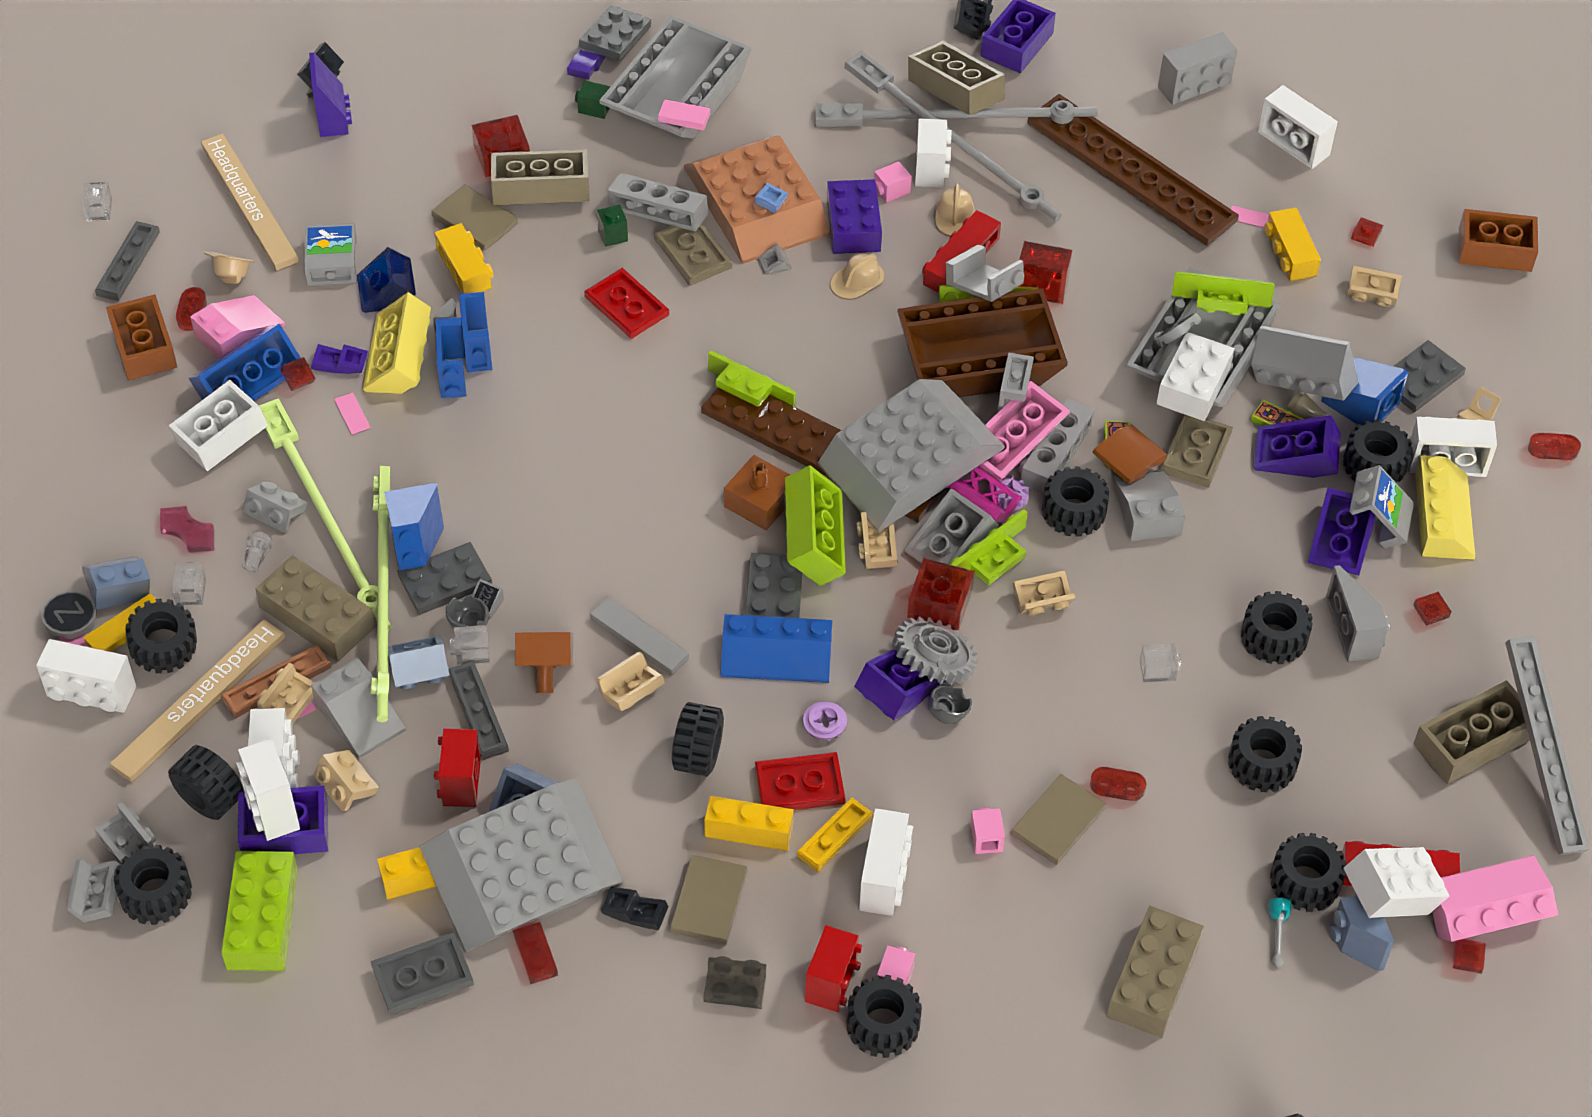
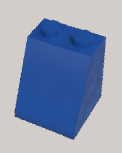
M1354 357L1358 384L1344 401L1322 396L1321 402L1357 425L1363 426L1365 421L1373 423L1374 420H1380L1382 422L1400 405L1409 372L1402 368Z
M437 482L384 492L399 571L426 566L444 529Z

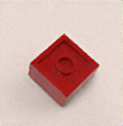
M443 728V736H438V745H441L439 771H434V779L439 780L440 789H437V798H442L443 806L477 807L481 768L477 729Z
M825 925L806 973V1003L837 1013L841 1005L846 1006L847 998L844 996L854 970L859 971L861 968V962L857 961L858 953L862 951V945L858 944L859 935Z

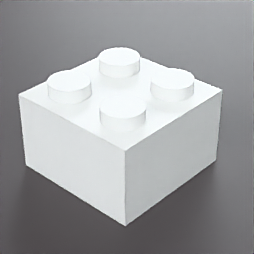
M919 119L915 186L943 188L944 178H949L950 164L945 163L950 161L951 147H946V144H951L952 130H947V120Z

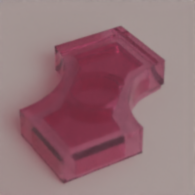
M187 506L160 508V530L162 535H172L180 538L186 544L188 553L215 551V529L212 523H202L192 518L188 513Z

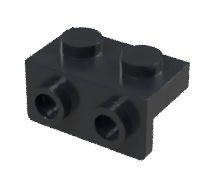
M958 0L954 29L977 40L991 25L989 18L993 10L992 0Z
M323 42L314 53L337 77L341 72L339 68L344 61L326 42ZM308 59L297 75L310 87L306 95L311 98L314 95L310 59Z

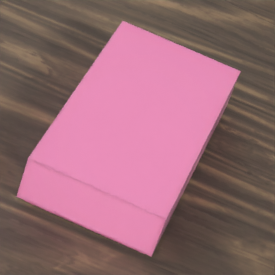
M664 100L658 115V122L704 130L710 116V108Z

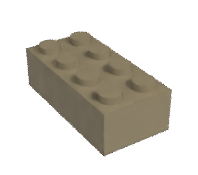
M941 41L908 56V81L968 115L976 114L978 111L993 106L1005 99V74L945 41Z
M587 149L491 153L493 205L506 206L510 204L530 205L534 203L554 204L558 202L578 203L590 201Z
M294 555L288 558L255 588L259 607L313 645L317 644L323 652L338 662L375 628L372 608Z
M1507 680L1420 725L1413 743L1414 746L1447 784L1459 779L1530 740L1518 692Z
M1149 905L1111 997L1107 1017L1163 1038L1200 944L1204 926Z

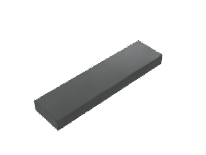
M135 222L95 289L96 296L116 301L121 299L159 235V226Z
M474 661L449 668V677L469 727L478 731L482 760L508 752V744Z

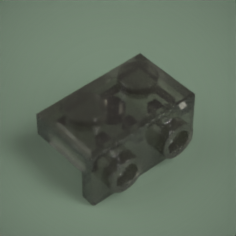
M725 956L709 957L703 996L704 1002L762 1009L767 965L756 960L738 961L731 960Z

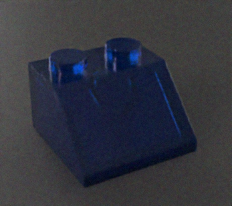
M389 247L357 274L361 310L364 313L381 311L408 292L413 296L416 295L411 258Z

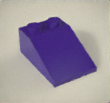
M314 52L309 53L311 81L320 137L349 134L348 124H352L351 110H346V108H351L349 94H344L343 84Z
M1328 415L1258 426L1254 469L1256 471L1310 478L1338 474L1341 432L1333 417Z
M1327 488L1308 563L1330 569L1340 565L1347 573L1360 576L1376 515L1371 510L1352 515L1350 507L1353 494Z
M894 649L866 662L854 685L866 699L874 703L893 721L909 713L928 697L932 690L941 685L937 679H933L930 682L928 676L919 677L918 671H910L911 666L903 665L902 661L904 658L896 657L898 651Z

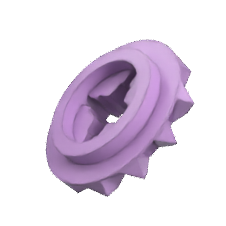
M1014 475L1011 478L1004 477L1002 480H999L1022 496L1015 510L1022 508L1029 499V487L1024 485L1023 480H1016ZM990 486L988 487V493L991 492ZM1005 493L998 495L999 506L1003 509L1007 508L1012 499L1009 495L1005 498Z
M818 702L811 705L804 713L803 727L806 728L808 735L812 734L816 737L817 741L820 738L827 739L828 741L833 737L839 738L841 733L846 730V713L835 703ZM822 715L829 722L828 728H825L823 723H821Z

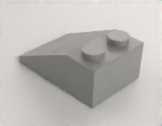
M1164 471L1146 473L1144 478L1130 484L1120 476L1113 478L1130 541L1182 535L1185 513L1180 497Z
M951 488L904 551L945 580L948 577L950 562L954 558L961 557L968 552L974 543L981 542L991 530L997 529L999 525L988 513Z
M1340 565L1334 566L1326 600L1347 662L1379 658L1381 649L1385 646L1387 631L1390 630L1389 618L1387 615H1384L1381 605Z
M356 658L311 685L316 706L360 759L405 732L406 728L389 701L388 720L386 722L377 721L376 694H371L370 692L371 678L373 676L363 663Z

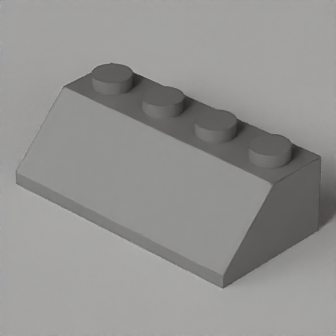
M1263 325L1259 328L1252 359L1256 383L1343 401L1358 384L1359 381L1350 342Z

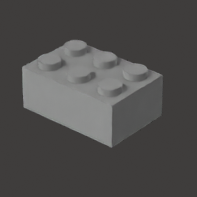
M1221 32L1163 53L1158 88L1173 105L1230 84L1237 48Z

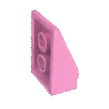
M255 295L212 303L190 316L195 337L218 358L224 356L270 325L280 323L282 328L285 326V322Z

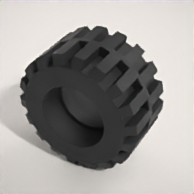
M1374 420L1373 423L1365 421L1363 426L1358 424L1349 435L1343 456V466H1346V473L1352 474L1351 479L1356 481L1357 472L1380 465L1396 483L1397 481L1401 482L1404 475H1406L1413 452L1411 439L1407 438L1408 434L1405 431H1400L1399 426H1392L1387 421L1385 423H1381L1380 420ZM1372 453H1378V454H1381V455H1383V456H1377V455H1374V454H1372Z
M1075 466L1074 469L1064 467L1063 471H1055L1054 476H1049L1044 487L1042 501L1044 520H1047V524L1050 527L1054 526L1056 532L1060 533L1063 531L1067 536L1076 534V537H1080L1082 533L1086 535L1092 534L1093 529L1097 531L1101 524L1104 523L1107 514L1110 491L1109 487H1106V481L1100 479V475L1097 472L1091 473V469L1086 468L1083 470L1080 469V466ZM1077 499L1084 503L1077 504L1069 502L1067 500Z
M1270 591L1265 592L1263 597L1258 595L1254 598V601H1250L1241 629L1242 643L1244 646H1248L1247 651L1250 654L1255 653L1256 659L1260 661L1265 659L1267 660L1266 663L1272 664L1273 661L1277 662V664H1284V661L1287 660L1290 663L1294 661L1295 657L1299 658L1307 647L1313 625L1312 614L1308 613V606L1302 605L1301 599L1292 598V594L1287 593L1283 595L1281 591H1275V594H1271ZM1267 625H1279L1285 628L1286 631H1276Z
M161 598L155 599V603H150L149 600L144 602L143 608L138 606L134 609L135 615L130 614L128 617L129 623H126L125 630L131 658L135 659V663L139 667L143 665L144 670L148 672L151 669H155L157 674H161L162 670H167V673H171L176 666L178 669L184 667L183 662L189 663L192 659L191 653L195 654L197 643L195 622L191 618L190 611L188 609L184 610V606L179 602L174 605L173 600L167 599L166 602H162ZM161 629L171 630L176 633L171 640L164 643H155L147 639L151 633Z
M692 702L686 703L680 713L672 747L674 770L706 777L710 775L717 761L723 734L724 715L721 708Z
M1257 716V720L1250 718L1246 720V724L1241 723L1233 735L1228 756L1229 769H1233L1232 775L1234 778L1239 777L1240 784L1243 786L1248 784L1250 785L1249 789L1254 791L1255 788H1259L1261 792H1267L1268 789L1275 792L1279 790V786L1282 788L1288 786L1289 781L1292 782L1295 777L1302 753L1301 739L1299 735H1294L1295 729L1292 726L1286 727L1285 721L1280 720L1278 722L1275 721V717L1270 716L1269 719ZM1259 749L1267 750L1277 758H1262L1253 751Z
M192 746L168 770L169 779L180 797L195 811L212 820H219L238 801V792H244L239 777L230 765L219 755L203 746Z
M1298 833L1297 838L1292 835L1287 838L1286 842H1282L1276 852L1270 872V878L1272 879L1271 887L1276 889L1275 895L1278 898L1283 897L1291 901L1295 905L1294 909L1300 911L1301 908H1306V912H1313L1314 908H1317L1318 911L1323 910L1325 905L1330 906L1333 904L1335 898L1337 899L1346 875L1343 868L1347 863L1343 860V852L1337 851L1338 845L1334 842L1328 843V838L1325 836L1318 838L1315 833H1310L1309 836H1305L1304 833ZM1300 866L1313 868L1321 877H1305L1295 868Z
M149 845L142 846L143 850L137 851V849L131 851L132 855L130 857L125 856L121 860L123 865H118L115 870L117 875L114 876V887L121 907L125 913H128L129 918L132 920L138 918L141 924H146L147 921H150L151 925H157L160 920H163L164 923L170 921L169 917L172 915L176 918L181 914L179 909L187 907V899H191L192 884L184 860L182 861V857L178 852L174 853L173 849L169 847L163 850L161 845H155L154 848H149ZM152 879L166 880L158 889L151 891L140 890L143 884Z
M879 975L872 976V981L870 982L867 978L861 981V987L856 986L853 989V994L849 996L847 1006L848 1035L851 1034V1041L854 1045L859 1043L861 1051L870 1050V1055L877 1057V1053L883 1054V1058H888L890 1053H894L897 1056L902 1053V1048L907 1051L911 1047L912 1041H916L918 1031H920L922 1005L919 1003L920 997L918 993H913V987L909 983L903 985V979L897 977L896 980H892L891 975H885V979H880ZM876 1009H889L900 1018L895 1022L882 1024L871 1019L868 1014Z

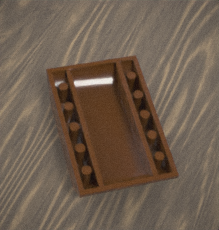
M1043 288L1006 293L992 302L977 297L897 309L917 380H943L959 398L1000 392L1008 353L1034 357L1029 382L1032 381L1037 386L1044 384L1068 365Z

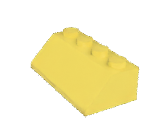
M409 292L376 315L362 389L365 392L403 394L410 388L416 387L420 381V369L424 360L423 352L427 342L426 334L430 324L431 307Z
M1421 455L1415 472L1422 557L1474 560L1475 547L1467 474L1447 457Z

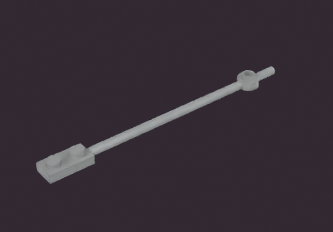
M862 50L845 61L844 68L877 94L882 90H886L922 119H938L893 85L894 75ZM952 130L951 141L1020 194L1019 200L1023 207L1027 209L1039 208L1054 221H1058L1061 218L1062 214L1044 201V191L1036 185H1023Z
M1064 100L1053 103L1051 108H985L972 115H968L959 109H926L936 118L1051 117L1054 122L1059 124L1069 123L1073 117L1098 116V107H1074L1070 102ZM863 103L816 104V127L863 126V119H922L910 109L863 110Z

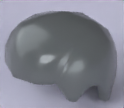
M467 595L466 598L461 600L454 597L446 606V618L454 631L462 635H471L483 630L487 625L489 610L481 599L471 595Z
M939 685L929 694L928 706L931 714L940 722L956 724L970 712L972 699L965 698L962 688Z

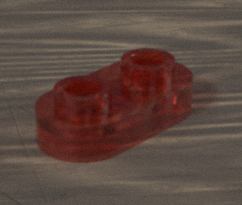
M191 287L184 290L181 294L176 312V321L178 327L182 330L192 331L193 326L190 316L207 305L206 294L201 288Z
M1535 433L1531 436L1528 443L1529 453L1539 459L1573 460L1577 458L1581 449L1579 439L1569 434Z
M1110 767L1095 769L1090 779V787L1095 794L1128 801L1141 799L1145 794L1147 786L1145 778L1140 773Z

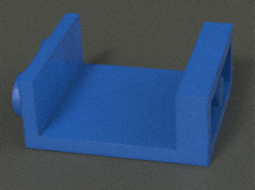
M484 292L459 294L467 372L493 370Z
M461 317L436 319L437 369L441 398L465 397L467 393L463 360L445 361V359L465 358Z

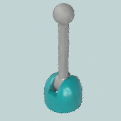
M1273 898L1268 902L1269 916L1272 920L1276 921L1275 956L1272 958V963L1276 967L1282 966L1284 962L1281 957L1282 922L1286 921L1291 914L1292 903L1284 898Z

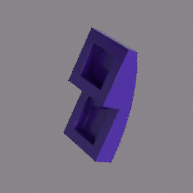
M581 49L569 63L567 75L589 80L593 72L599 70L606 56Z
M318 344L311 369L338 374L362 373L368 351L345 344L342 350Z

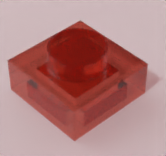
M1361 217L1352 233L1351 239L1374 247L1384 225Z
M304 357L282 365L280 368L291 391L311 384L316 379Z
M1439 591L1417 598L1413 604L1426 626L1450 618L1452 612Z
M1466 939L1456 940L1454 943L1452 968L1482 974L1486 943Z

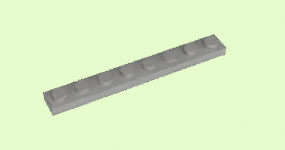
M1535 636L1508 639L1505 644L1558 854L1566 855L1586 852L1589 850Z

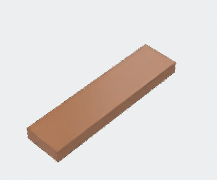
M316 644L221 694L222 701L236 719L249 712L250 709L258 707L257 700L263 690L269 689L274 682L276 673L281 668L284 669L289 662L295 666L296 672L308 679L331 668V663L320 647Z

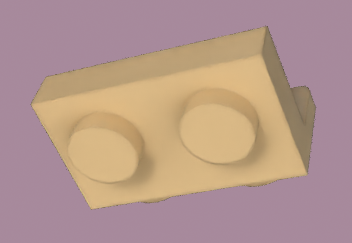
M1353 266L1347 296L1352 297V300L1358 302L1369 300L1383 307L1395 306L1402 275Z
M861 512L862 522H857L858 538H863L864 543H859L860 559H865L866 569L898 566L894 523L878 532L867 520L866 512Z
M1065 570L1012 583L1020 614L1028 612L1029 616H1035L1044 613V609L1054 607V611L1070 607L1069 603L1076 599L1075 593L1071 594Z
M640 652L632 655L597 678L604 701L621 712L632 707L634 703L646 695L652 694L657 688L665 684L662 674L647 666L644 655Z
M289 662L284 669L281 668L276 673L274 682L269 689L263 690L257 700L258 709L285 708L287 719H292V724H294L314 698L311 685L315 682L296 672L295 666Z
M350 750L322 755L314 772V777L321 786L324 785L325 791L342 812L349 810L353 800L375 796L379 789L378 785Z

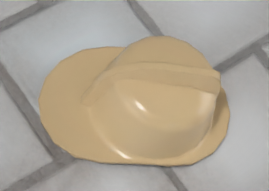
M956 184L954 188L944 191L936 204V226L942 233L951 236L954 231L957 232L962 227L964 220L967 217H971L974 213L975 207L971 195L966 190L961 189L959 184Z
M204 251V254L213 258L215 275L227 284H238L240 279L246 277L249 264L254 262V260Z
M874 253L870 255L856 254L849 259L845 267L832 276L830 282L831 290L840 298L856 299L881 284L884 279V271L879 266Z

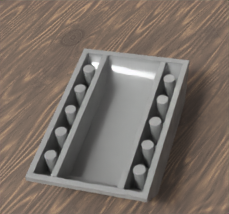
M670 15L599 100L600 104L678 136L694 139L699 133V129L658 122V115L664 100L710 108V119L739 83L751 47Z
M1191 267L1186 271L1188 273L1208 275ZM1171 295L1128 361L1126 368L1162 382L1185 334L1169 344H1164L1163 347H1159L1154 339L1180 320L1197 312L1201 322L1197 325L1193 323L1190 326L1189 333L1235 348L1231 368L1213 405L1218 407L1226 406L1252 363L1259 328L1262 325L1272 326L1280 303L1272 301L1270 308L1248 305L1247 314L1230 315L1226 311H1202L1201 308H1196V299Z
M919 379L838 432L818 461V465L860 512H866L867 520L880 532L1003 450L1004 445L943 380Z
M577 778L550 785L450 828L419 846L465 952L623 883V879Z

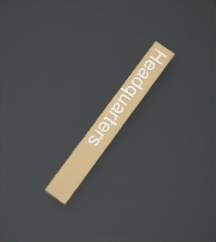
M222 133L201 141L203 150L275 270L277 271L298 263L297 254L224 134Z
M263 619L110 763L111 769L132 783L221 699V694L233 688L285 638L284 632Z

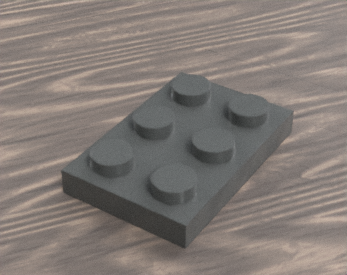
M611 5L579 39V47L621 61L651 27V19Z
M1427 340L1394 365V367L1402 368L1409 372L1400 402L1413 412L1418 411L1465 374L1466 368L1431 341Z
M471 542L430 557L426 566L397 570L398 577L419 615L448 604L454 597L461 599L473 594L480 579L492 584V579Z
M751 553L746 615L800 617L803 573L789 564L787 555Z
M454 932L371 961L373 972L390 1015L474 985L472 975Z

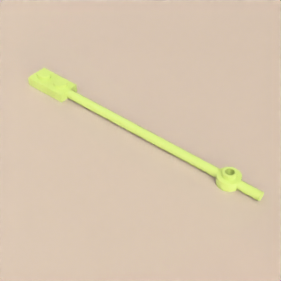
M279 398L259 405L268 424L264 430L275 449L284 447L360 589L357 599L372 608V613L377 621L378 586L369 585L293 442L299 440L298 433ZM388 620V631H389V630L392 628V626H391V624H390V622H389V620Z
M380 466L378 476H373L372 491L377 492V495H373L372 511H377L378 597L377 678H371L370 692L371 694H376L377 721L386 722L388 720L389 517L384 492L390 491V466Z

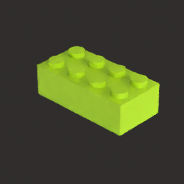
M809 465L785 477L787 560L791 566L797 568L809 579L822 586L846 574L842 490Z
M236 851L222 946V956L226 970L285 971L298 872L294 852Z

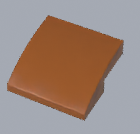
M1132 424L1109 436L1094 448L1092 452L1128 484L1144 478L1148 469L1164 463L1168 456Z

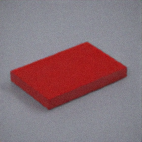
M624 268L619 269L584 291L585 298L630 339H633L669 316V309Z
M837 752L755 761L761 804L799 810L846 803Z

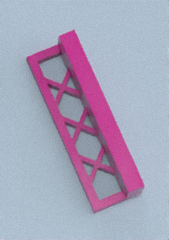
M979 466L971 470L972 479L962 480L959 478L948 486L949 489L952 488L988 513L996 522L1005 523L1012 515L1022 498L1021 495ZM986 479L990 482L991 492L982 494L979 490L978 481ZM1006 493L1012 497L1006 509L999 506V494Z

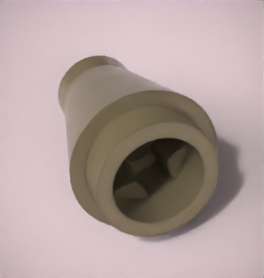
M1299 391L1287 407L1292 411L1291 413L1303 419L1326 416L1327 414L1306 393L1302 394Z

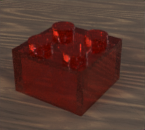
M518 115L472 124L473 144L485 177L491 176V153L530 152V146Z
M1024 241L1019 260L1023 261L1024 283L1018 287L1043 288L1047 302L1063 304L1069 281L1073 250Z
M923 558L908 600L907 618L917 620L918 617H921L924 621H927L928 617H930L934 623L940 620L943 626L950 624L952 630H959L973 591L975 571Z

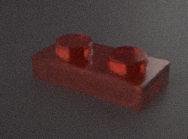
M541 922L513 930V937L530 984L558 976V970Z

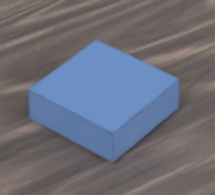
M767 183L755 197L754 203L776 213L788 198V193Z

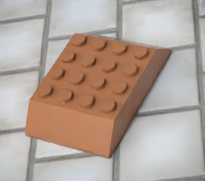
M780 135L770 136L684 164V169L698 192L707 195V204L710 212L742 264L758 259L761 254L776 244L783 250L830 235L821 199ZM767 183L788 193V198L776 213L754 203L755 197Z

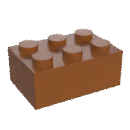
M1464 209L1459 226V264L1532 272L1538 255V217Z
M155 294L106 307L128 381L178 368L173 346Z

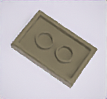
M466 184L431 210L432 217L448 227L462 223L466 232H471L474 244L483 250H487L518 224L517 217L500 206L493 205L491 200Z
M703 224L699 226L697 231L670 226L654 233L655 241L689 286L732 268V261Z
M1183 414L1167 451L1168 456L1161 465L1160 472L1164 471L1165 474L1209 488L1233 427L1207 418L1205 421Z
M1060 774L1012 828L1011 835L1057 865L1105 810L1106 803Z
M692 855L670 927L671 933L727 944L745 882L747 866Z

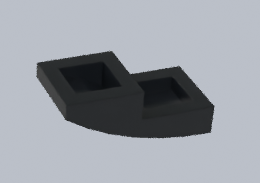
M611 887L601 912L611 918L631 925L659 930L669 906L666 900L640 897L637 890Z

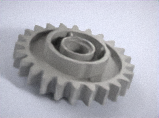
M918 617L917 621L913 618H910L908 622L903 621L902 625L898 626L892 640L895 643L893 649L898 651L896 657L904 658L902 664L910 665V671H918L919 677L928 676L930 682L933 679H937L940 684L944 680L950 685L954 681L961 684L962 680L967 681L969 676L972 675L978 661L975 658L977 652L972 650L974 645L966 643L968 637L959 636L960 630H951L950 624L943 626L941 620L934 623L930 617H928L927 621H924L921 617Z

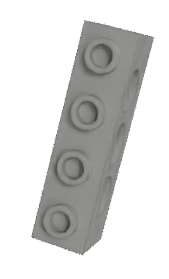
M620 173L608 189L610 207L620 204L624 213L684 229L697 231L708 215L707 195Z
M1068 398L1065 400L1063 406L1070 410L1069 414L1030 451L1031 455L1029 458H1024L1020 464L1019 472H1021V480L1024 481L1025 486L1044 493L1045 483H1047L1049 476H1054V472L1057 470H1064V467L1068 465L1092 427L1094 409Z

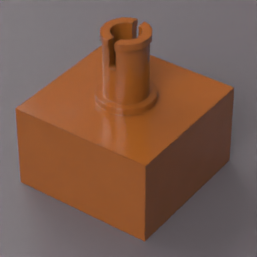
M753 455L724 487V507L767 531L786 509L785 477L790 474Z
M572 632L515 633V666H534L537 669L536 693H554L553 668H556V666H573Z

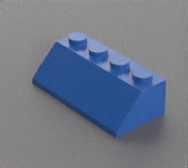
M279 323L266 327L188 379L202 400L231 380L247 396L255 401L306 367Z
M724 614L721 677L829 683L832 620Z

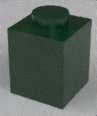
M585 80L581 89H578L575 94V102L578 103V113L605 119L610 108L600 104L599 100L611 86Z
M621 205L598 209V231L605 247L627 242L628 225Z

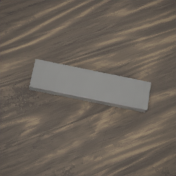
M609 597L590 613L591 619L637 652L642 653L644 657L670 675H673L689 660V653Z

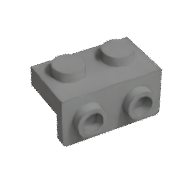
M264 481L247 489L243 513L284 533L289 529L291 518L306 511L308 502L299 498L295 493L286 492L278 488L272 482Z
M121 802L117 805L119 814L96 827L95 831L117 861L123 865L121 860L125 856L130 857L132 855L131 851L135 849L141 851L143 850L142 846L149 845V848H154L153 843L156 839L148 827L143 829L139 824L141 820L133 808L128 810Z
M83 859L76 860L67 901V910L84 923L113 916L117 894L114 887V876L117 875L115 870L120 864L114 860L90 866Z

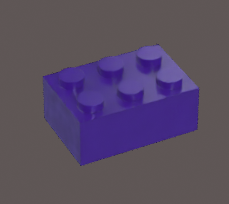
M1012 0L982 36L981 57L1021 74L1054 33L1056 13L1026 0Z
M875 179L827 181V208L833 254L881 252L882 227Z
M324 785L290 788L300 830L267 841L264 831L258 832L256 829L253 813L245 799V792H238V844L240 851L294 852V854L328 852V801Z

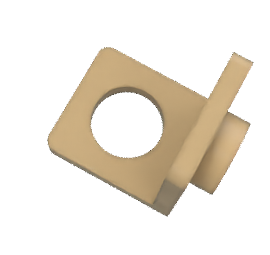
M1480 387L1469 408L1459 413L1457 418L1491 421L1502 398ZM1482 396L1491 399L1492 407L1490 410H1483L1479 406V399Z

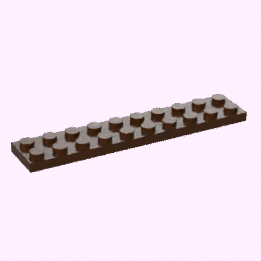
M1058 94L1040 108H1051L1053 103L1061 100L1070 102L1074 107L1078 106L1061 94ZM1028 117L1027 124L1206 246L1238 222L1239 214L1095 117H1073L1072 121L1066 124L1056 123L1051 117Z
M717 388L701 406L702 414L805 466L810 465L819 473L829 477L818 465V461L834 436L841 431L840 429L770 394L757 407ZM944 489L904 516L919 523Z

